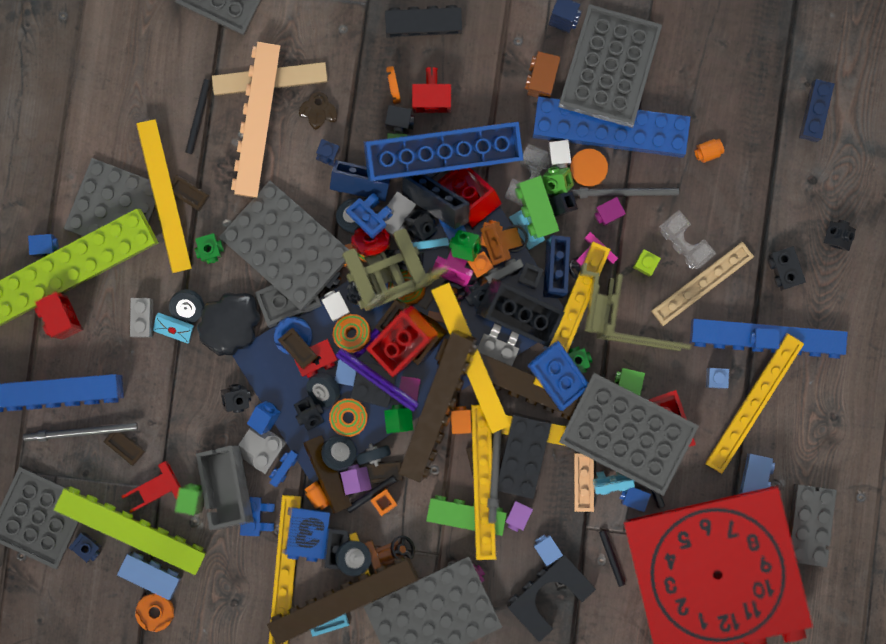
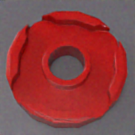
M362 228L357 229L351 237L352 248L357 253L367 256L383 252L390 243L389 233L385 228L372 241H367L372 238Z

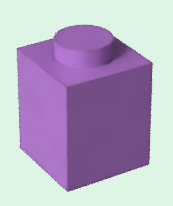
M353 465L347 468L348 471L340 472L345 495L372 489L367 467L359 468V465Z
M514 501L505 520L508 523L507 527L517 532L519 529L524 530L533 509Z

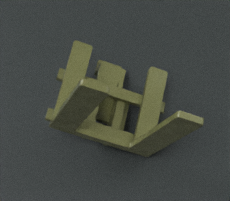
M405 228L393 233L401 252L389 258L386 257L384 252L377 255H364L368 266L363 268L355 249L348 250L342 254L350 271V274L346 275L349 282L354 281L362 299L358 304L361 309L365 308L366 311L429 286L444 274L448 267L445 266L430 274H425L418 258L419 251L417 247L413 246ZM405 261L412 280L405 282L397 263ZM392 282L394 287L387 290L385 284Z
M587 263L581 265L580 276L593 278L585 331L596 333V339L672 351L691 349V345L615 333L614 328L622 274H617L614 294H612L614 278H609L607 295L599 294L600 285H598L600 273L586 271ZM612 304L610 323L608 324L610 305Z

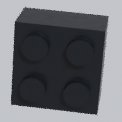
M361 361L395 385L397 375L392 377L383 366ZM357 372L350 398L388 408L391 396Z

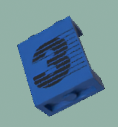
M289 507L288 515L291 517L286 550L283 549L282 553L288 555V559L299 560V556L306 557V561L312 562L324 559L330 513Z

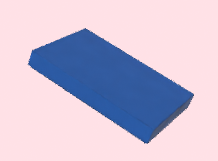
M559 341L554 342L528 364V367L561 411L580 397L589 384Z

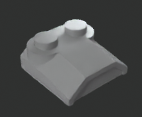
M250 427L238 446H240L243 460L254 466L257 470L267 474L287 442L271 431L261 435Z

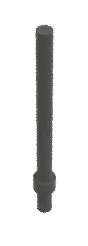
M579 187V189H570L568 191H572L574 196H579L580 198H588V196L679 195V188L588 189V187Z
M130 423L57 431L38 430L36 433L23 434V440H39V442L54 438L137 431L138 424Z
M502 430L495 432L493 437L490 499L487 500V508H489L488 523L491 524L496 523L497 508H499L497 496Z

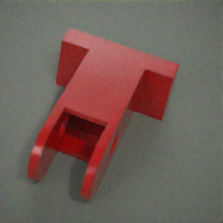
M168 461L158 465L162 472L161 475L121 496L124 499L137 491L141 494L144 503L129 510L130 513L170 492H173L176 499L178 498L179 488L182 487Z

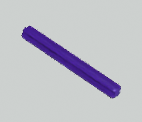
M343 348L339 349L336 354L338 359L411 411H415L419 405L416 400Z

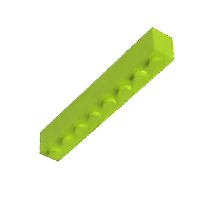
M70 486L69 489H63L54 511L196 575L206 554L203 551L204 547L193 543V546L185 543L186 539L178 535L172 537L168 535L169 531L161 527L155 529L146 520L133 519L134 515L126 511L120 513L115 510V506L109 503L103 505L97 502L98 498L88 494L85 497L79 494L80 490Z

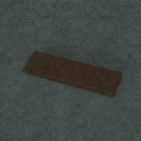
M322 435L304 442L303 445L331 510L335 514L351 507L352 504L348 495H345L344 486L337 470L329 468L322 459L321 451L325 442Z

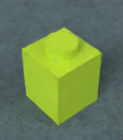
M644 249L641 251L633 268L650 277L661 258Z

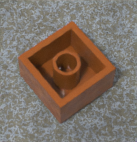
M538 51L537 57H532L529 71H533L532 75L528 74L525 89L528 90L527 95L537 98H550L560 61L559 56Z

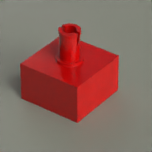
M431 67L425 68L426 84H412L413 113H451V84H437L438 68L433 67V75H431Z

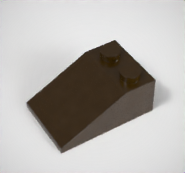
M396 299L375 328L382 333L403 310L410 306ZM420 311L418 312L435 329L438 335L412 360L417 365L428 359L448 333L434 319Z

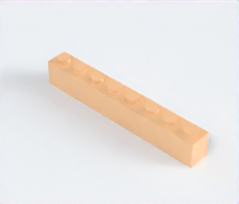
M257 42V47L253 46L251 58H255L254 66L250 65L248 75L252 77L251 84H247L246 95L249 96L248 103H244L243 108L246 120L241 122L240 133H243V140L238 141L237 152H240V160L235 161L234 171H238L237 179L233 178L231 190H235L234 195L257 198L280 45Z

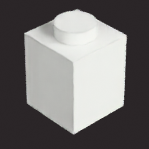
M569 141L549 142L551 167L567 168V165L571 164Z
M333 290L324 295L325 299L322 302L333 322L350 313L339 291L335 293Z

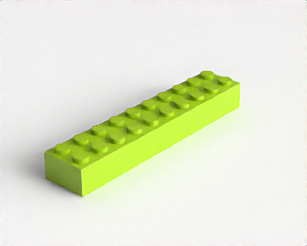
M135 209L0 280V326L37 307L35 301L54 292L63 294L157 245L159 242L142 210Z

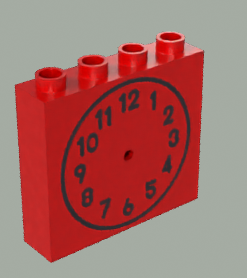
M777 485L627 519L624 522L653 644H768L767 637L782 634L783 641L787 643L807 638L805 629L813 628Z

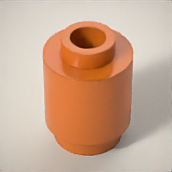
M712 139L701 143L694 150L697 160H701L702 163L721 157V154L725 152L720 139Z
M318 481L304 489L306 491L305 495L314 509L319 508L321 511L329 506L322 486Z

